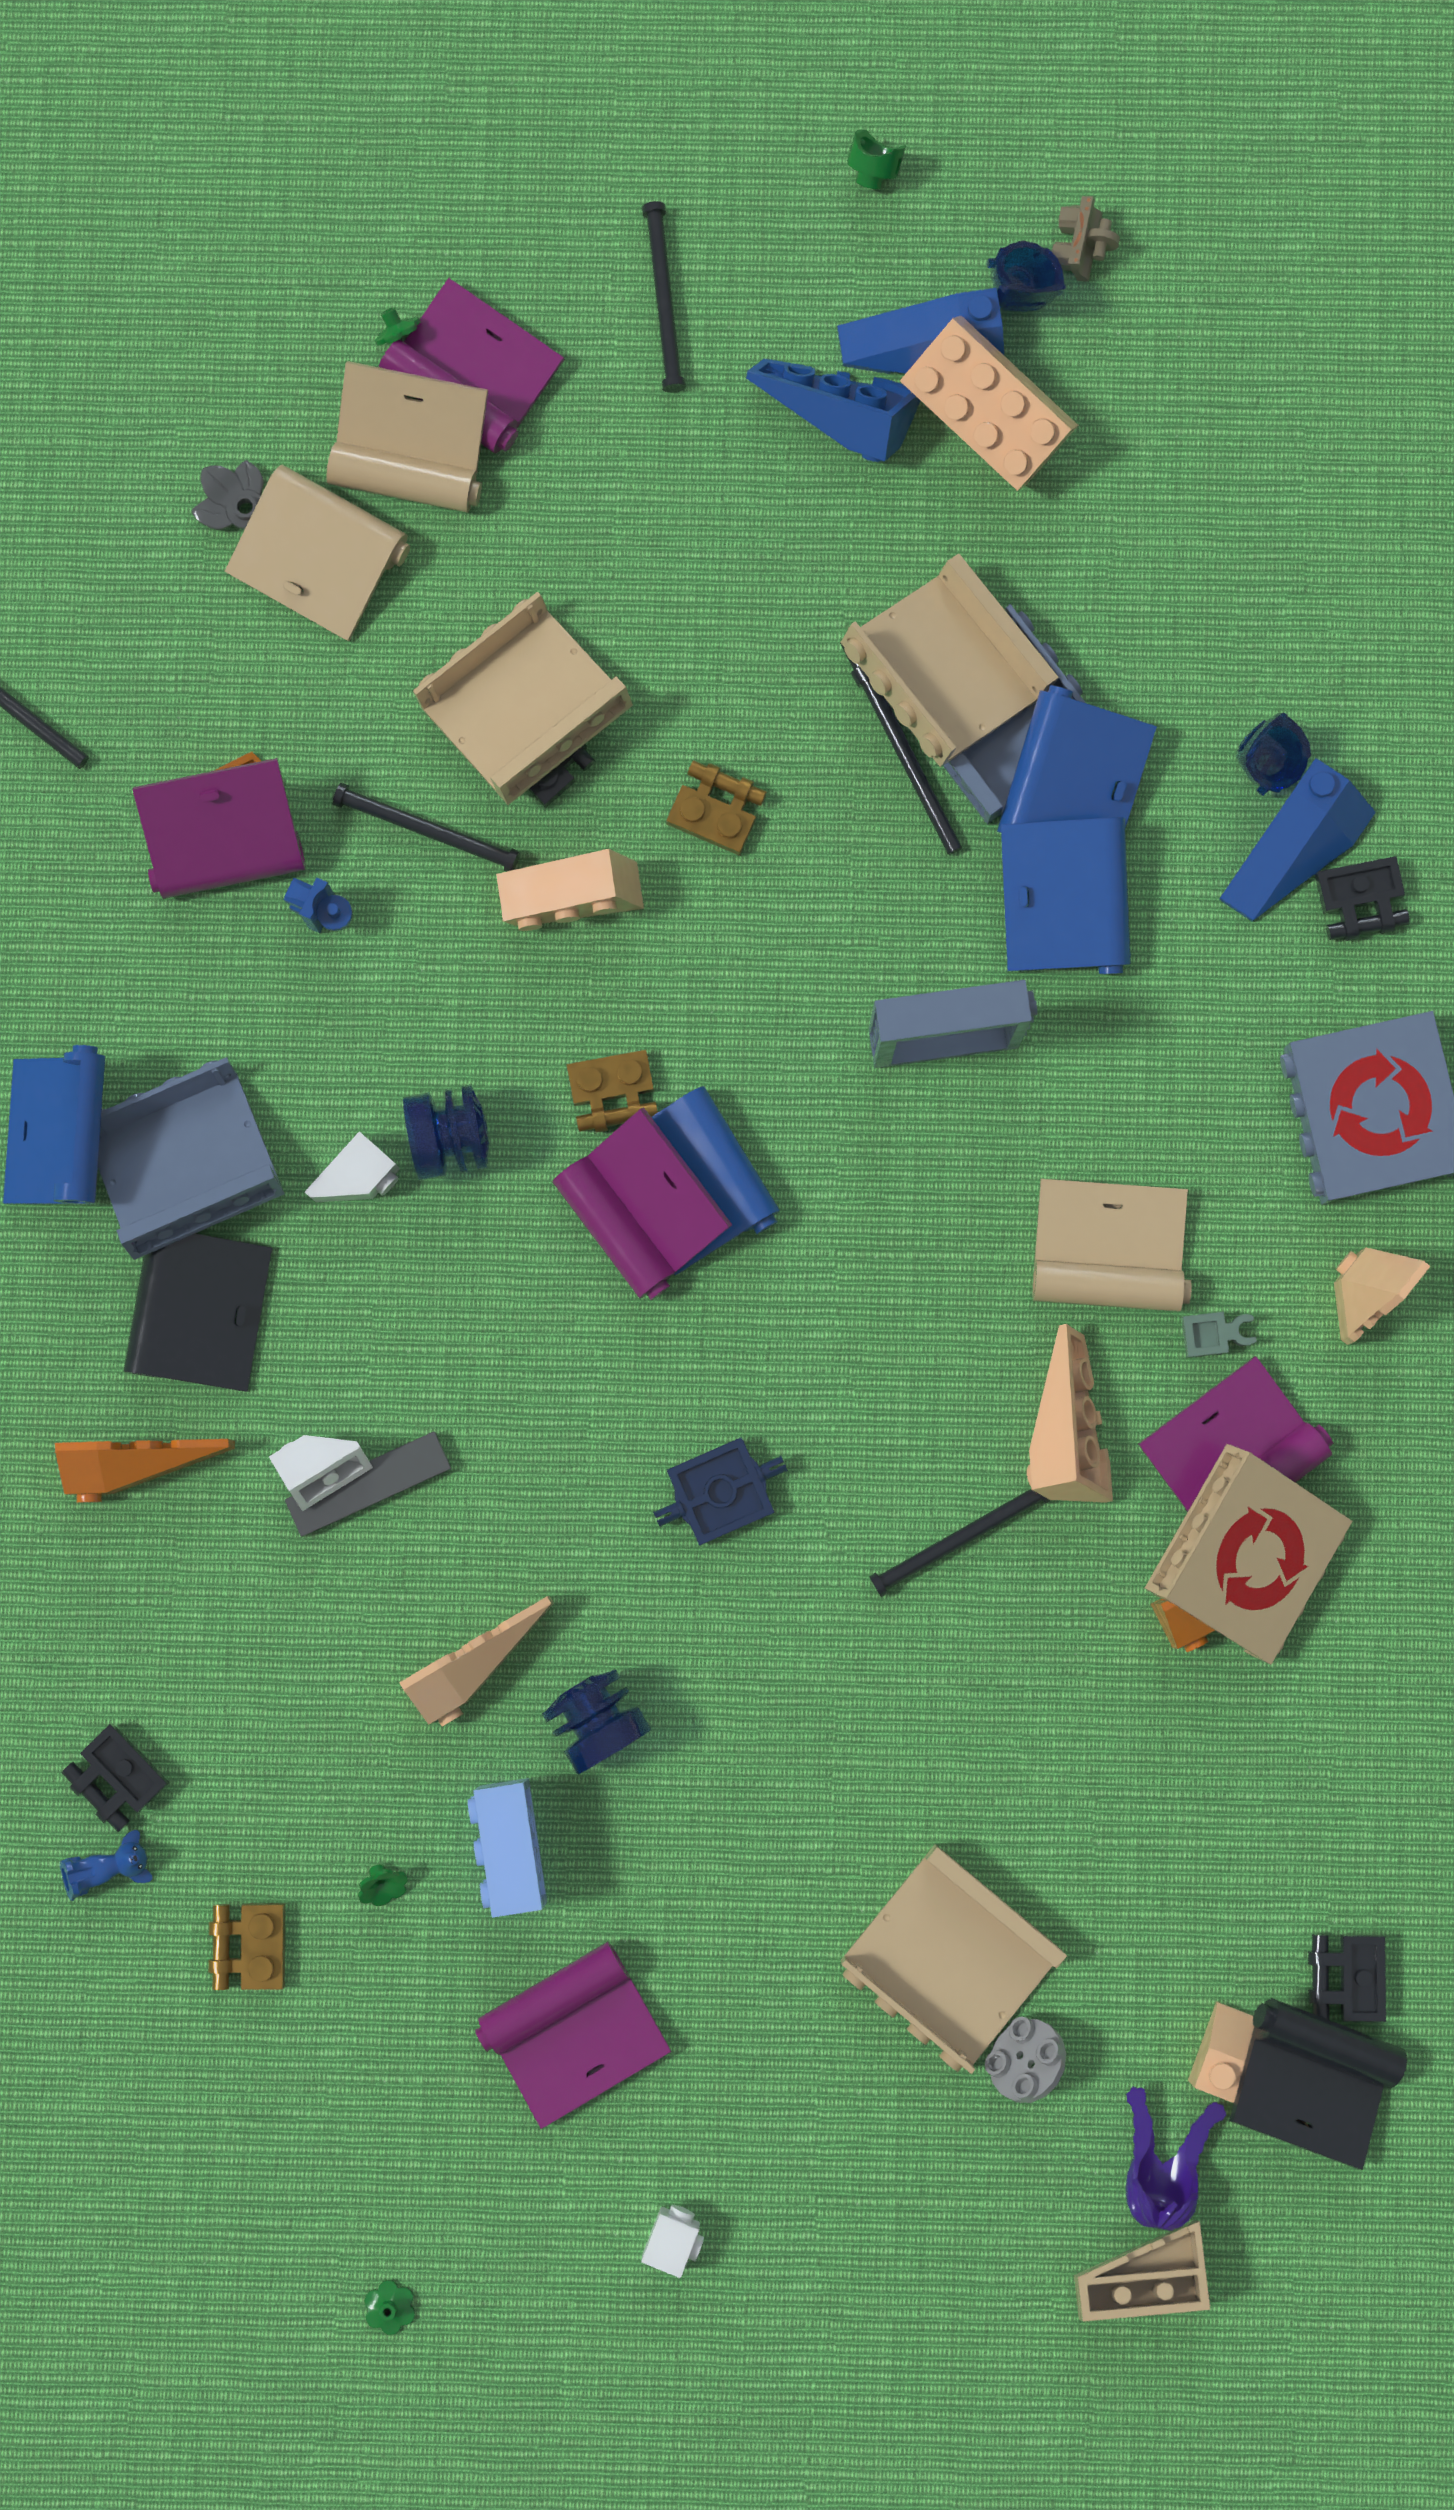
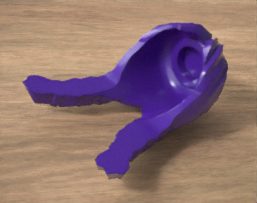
M1132 2086L1126 2094L1127 2102L1131 2105L1134 2113L1133 2125L1135 2129L1133 2134V2159L1127 2173L1125 2186L1127 2205L1134 2219L1144 2227L1172 2231L1187 2223L1196 2211L1199 2190L1196 2167L1199 2162V2154L1203 2152L1204 2142L1208 2140L1209 2129L1215 2123L1225 2118L1226 2111L1224 2110V2105L1217 2102L1209 2103L1204 2112L1191 2124L1189 2134L1186 2136L1185 2142L1179 2147L1177 2155L1162 2164L1154 2153L1155 2135L1152 2118L1148 2113L1147 2105H1145V2089Z

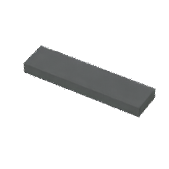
M433 1431L370 1460L372 1469L304 1511L301 1510L293 1496L285 1499L300 1536H307L451 1470V1465L436 1432Z

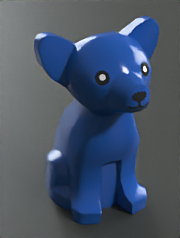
M137 1830L128 1832L123 1837L121 1846L114 1855H94L84 1859L77 1856L61 1860L59 1863L60 1871L69 1899L74 1901L75 1898L87 1894L90 1888L106 1883L117 1874L129 1877L136 1883L150 1882L152 1875L146 1869L148 1857L145 1849L139 1844L140 1832Z

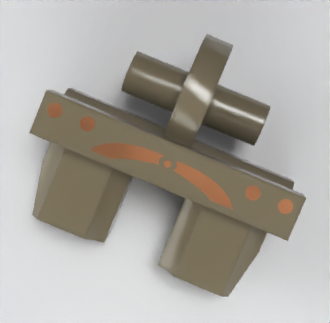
M1082 196L1080 205L1061 207L1059 228L1062 233L1074 234L1072 243L1055 242L1051 253V262L1056 269L1072 271L1077 281H1089L1093 259L1103 261L1106 251L1116 250L1120 242L1119 235L1110 231L1112 221L1105 218L1102 219V212L1094 207L1095 199L1093 196Z

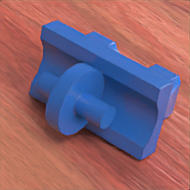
M317 877L313 886L293 878L284 896V901L290 904V910L299 914L308 928L317 933H320L323 927L331 931L342 930L352 920L353 912L349 902L342 896L335 895L328 882Z

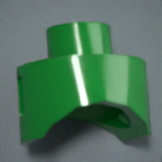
M867 129L856 130L847 159L848 166L858 171L856 183L869 189L878 190L881 189L883 179L897 178L906 145L896 149L890 148L878 142Z

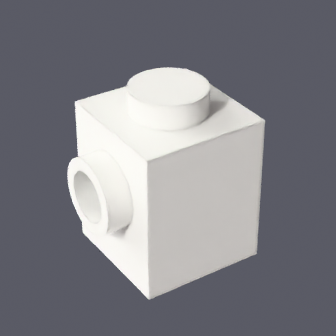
M671 2205L670 2210L661 2206L643 2251L641 2262L681 2278L687 2260L696 2261L704 2240L703 2236L698 2235L700 2222L693 2219L695 2214L677 2205Z

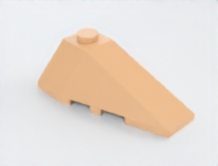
M1367 1247L1357 1254L1350 1251L1337 1266L1336 1270L1341 1275L1334 1282L1341 1340L1347 1345L1357 1341L1364 1333L1362 1327L1365 1326L1371 1329L1383 1314L1386 1316L1400 1304L1430 1268V1265L1423 1260Z

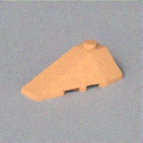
M1068 1324L1059 1325L1029 1449L1030 1465L1027 1467V1478L1033 1491L1050 1500L1113 1501L1108 1449L1100 1450L1095 1428L1096 1425L1102 1424L1100 1411H1096L1088 1393V1390H1091L1094 1386L1085 1335Z
M550 1596L543 1598L505 1620L495 1629L474 1638L458 1651L443 1656L399 1682L428 1725L438 1720L440 1725L444 1726L463 1715L460 1706L467 1703L554 1604Z
M1216 2001L1188 2079L1194 2088L1234 2103L1254 2030L1253 2015Z

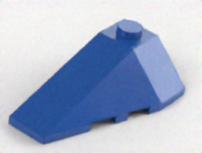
M997 288L956 293L838 325L837 330L843 366L891 374L892 372L906 374L952 318L958 316L966 319L1004 355L1003 324Z
M770 359L761 360L747 371L746 379L848 450L860 453L866 460L874 462L886 461L901 448L921 401L904 384L888 379L874 377L873 384L849 380L850 373L837 371V374L820 376L815 375V370L811 366Z
M1315 758L1219 900L1253 922L1335 858L1350 849L1376 813L1375 810L1349 779Z

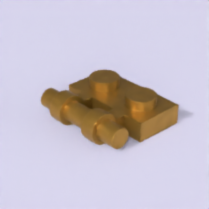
M693 760L687 775L701 781L699 788L696 791L687 786H681L666 824L740 856L756 821V816L743 811V808L747 801L762 806L767 791L753 786L754 782L742 777L739 780L720 772L721 767L709 763L706 766ZM714 787L734 795L730 805L710 797Z
M646 1050L567 1064L574 1106L588 1103L591 1105L592 1113L576 1116L579 1132L595 1129L596 1133L608 1131V1126L624 1124L643 1107L651 1117L658 1113L656 1101L640 1104L638 1094L654 1091ZM626 1097L628 1107L604 1111L602 1101Z
M285 1903L242 1904L241 1920H230L229 1904L213 1905V1921L209 1922V1935H213V1959H209L208 1973L213 1974L212 1990H228L229 1973H241V1990L285 1988ZM229 1935H241V1958H229Z

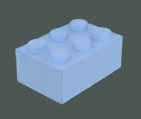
M529 1778L477 1787L473 1790L474 1796L468 1799V1811L471 1824L478 1823L480 1838L474 1841V1852L477 1866L484 1865L486 1879L483 1880V1883H480L483 1908H491L492 1918L542 1910L547 1903Z

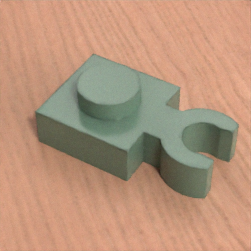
M1224 1312L1181 1317L1186 1358L1229 1353L1228 1341H1233L1239 1346H1249L1257 1342L1256 1337L1245 1338L1239 1333L1240 1324L1254 1321L1253 1315H1240L1233 1319L1231 1323H1225Z

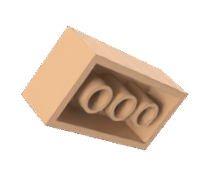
M962 316L952 318L900 380L902 384L1017 491L1028 484L1079 426Z

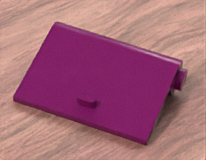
M448 278L420 318L421 322L417 325V329L411 332L405 341L399 339L390 345L380 361L379 368L487 389L488 397L481 445L495 454L501 449L508 451L518 437L519 431L516 429L565 359Z
M278 758L137 786L132 789L153 868L148 869L150 885L153 893L160 892L163 899L306 870L304 852L299 833L295 831Z
M644 1107L639 1109L588 1156L571 1164L552 1181L639 1299L648 1296L652 1301L670 1287L667 1280L732 1226L731 1222Z
M1254 1356L1139 1442L1138 1445L1188 1512L1226 1444L1252 1453L1296 1483L1332 1456L1329 1447L1334 1442L1321 1425L1318 1424L1316 1427H1313L1303 1421L1257 1356Z
M609 1941L478 2018L480 2027L475 2029V2033L483 2048L487 2052L493 2049L496 2054L501 2055L541 2129L672 2052L621 1959Z

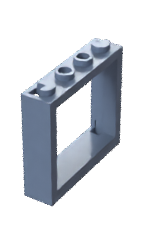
M1026 980L875 1000L869 1025L874 1069L1018 1049L1023 1037L1027 1036V1030H1030V1023L1034 1022V1015H1037V1002L1034 998V992L1027 991Z

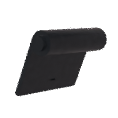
M192 1234L144 1255L123 1372L247 1392L272 1248Z
M1274 1998L1268 1999L1256 2008L1253 2015L1254 2030L1229 2121L1355 2169L1363 2170L1383 2088H1393L1403 2078L1407 2066L1405 2050Z

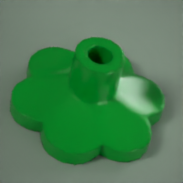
M394 307L381 313V317L387 327L378 334L375 343L377 346L385 343L390 344L399 340L404 335L410 334L417 329V325L421 322L419 317L401 320Z
M381 1864L374 1865L369 1869L370 1877L364 1878L360 1882L361 1890L358 1893L360 1902L364 1904L372 1902L375 1906L386 1905L391 1899L399 1898L405 1894V1884L408 1881L406 1873L385 1869V1866Z
M385 2280L379 2285L378 2289L369 2291L364 2300L365 2306L368 2309L366 2314L367 2324L372 2328H381L387 2335L397 2334L401 2326L410 2324L415 2317V2310L411 2306L414 2298L412 2291L408 2287H398L393 2280ZM385 2308H389L391 2313H387Z

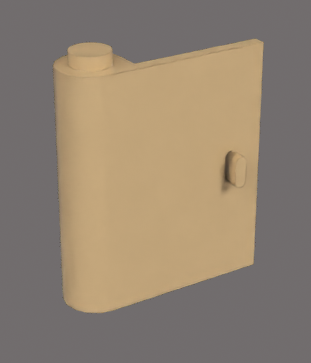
M347 361L345 364L337 441L329 455L326 475L327 483L468 513L471 505L478 506L481 496L482 483L477 482L476 477L488 390ZM407 396L415 397V398H419V399H423V400H416V399L408 398Z
M280 465L271 475L224 572L341 638L350 641L384 571L391 569L394 565L401 566L408 556L410 545L406 543V533L292 469Z
M1041 1179L1033 1274V1301L1180 1312L1183 1304L1190 1303L1192 1287L1191 1280L1184 1279V1272L1182 1271L1188 1189Z

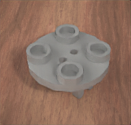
M1026 2017L1014 2019L1010 2026L997 2038L991 2053L985 2060V2069L991 2075L992 2083L1000 2094L1017 2103H1032L1046 2097L1057 2086L1065 2070L1066 2050L1063 2039L1054 2027L1038 2019H1028Z

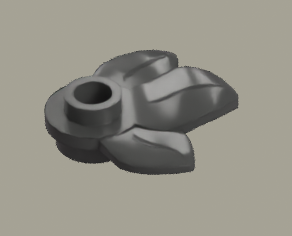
M247 460L243 461L236 468L235 472L219 465L204 467L201 471V484L208 498L193 508V516L201 524L211 529L223 530L234 525L239 529L245 530L263 490L264 480L261 472ZM244 503L253 505L251 512L247 514L240 513L239 508Z

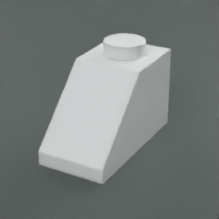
M359 1131L309 1186L305 1193L315 1202L373 1199L378 1193L382 1196L385 1195L398 1180L395 1174L400 1168Z
M303 1435L294 1442L287 1443L279 1451L269 1456L302 1511L373 1468L357 1441Z

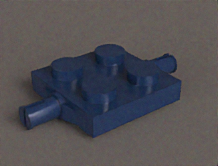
M740 1437L667 1469L675 1489L676 1502L653 1511L655 1518L671 1512V1515L657 1520L659 1527L661 1528L663 1525L683 1517L691 1526L700 1546L775 1513L766 1494V1480L788 1472L785 1464L769 1470L784 1462L782 1456L780 1455L773 1460L758 1465L749 1455L744 1441Z

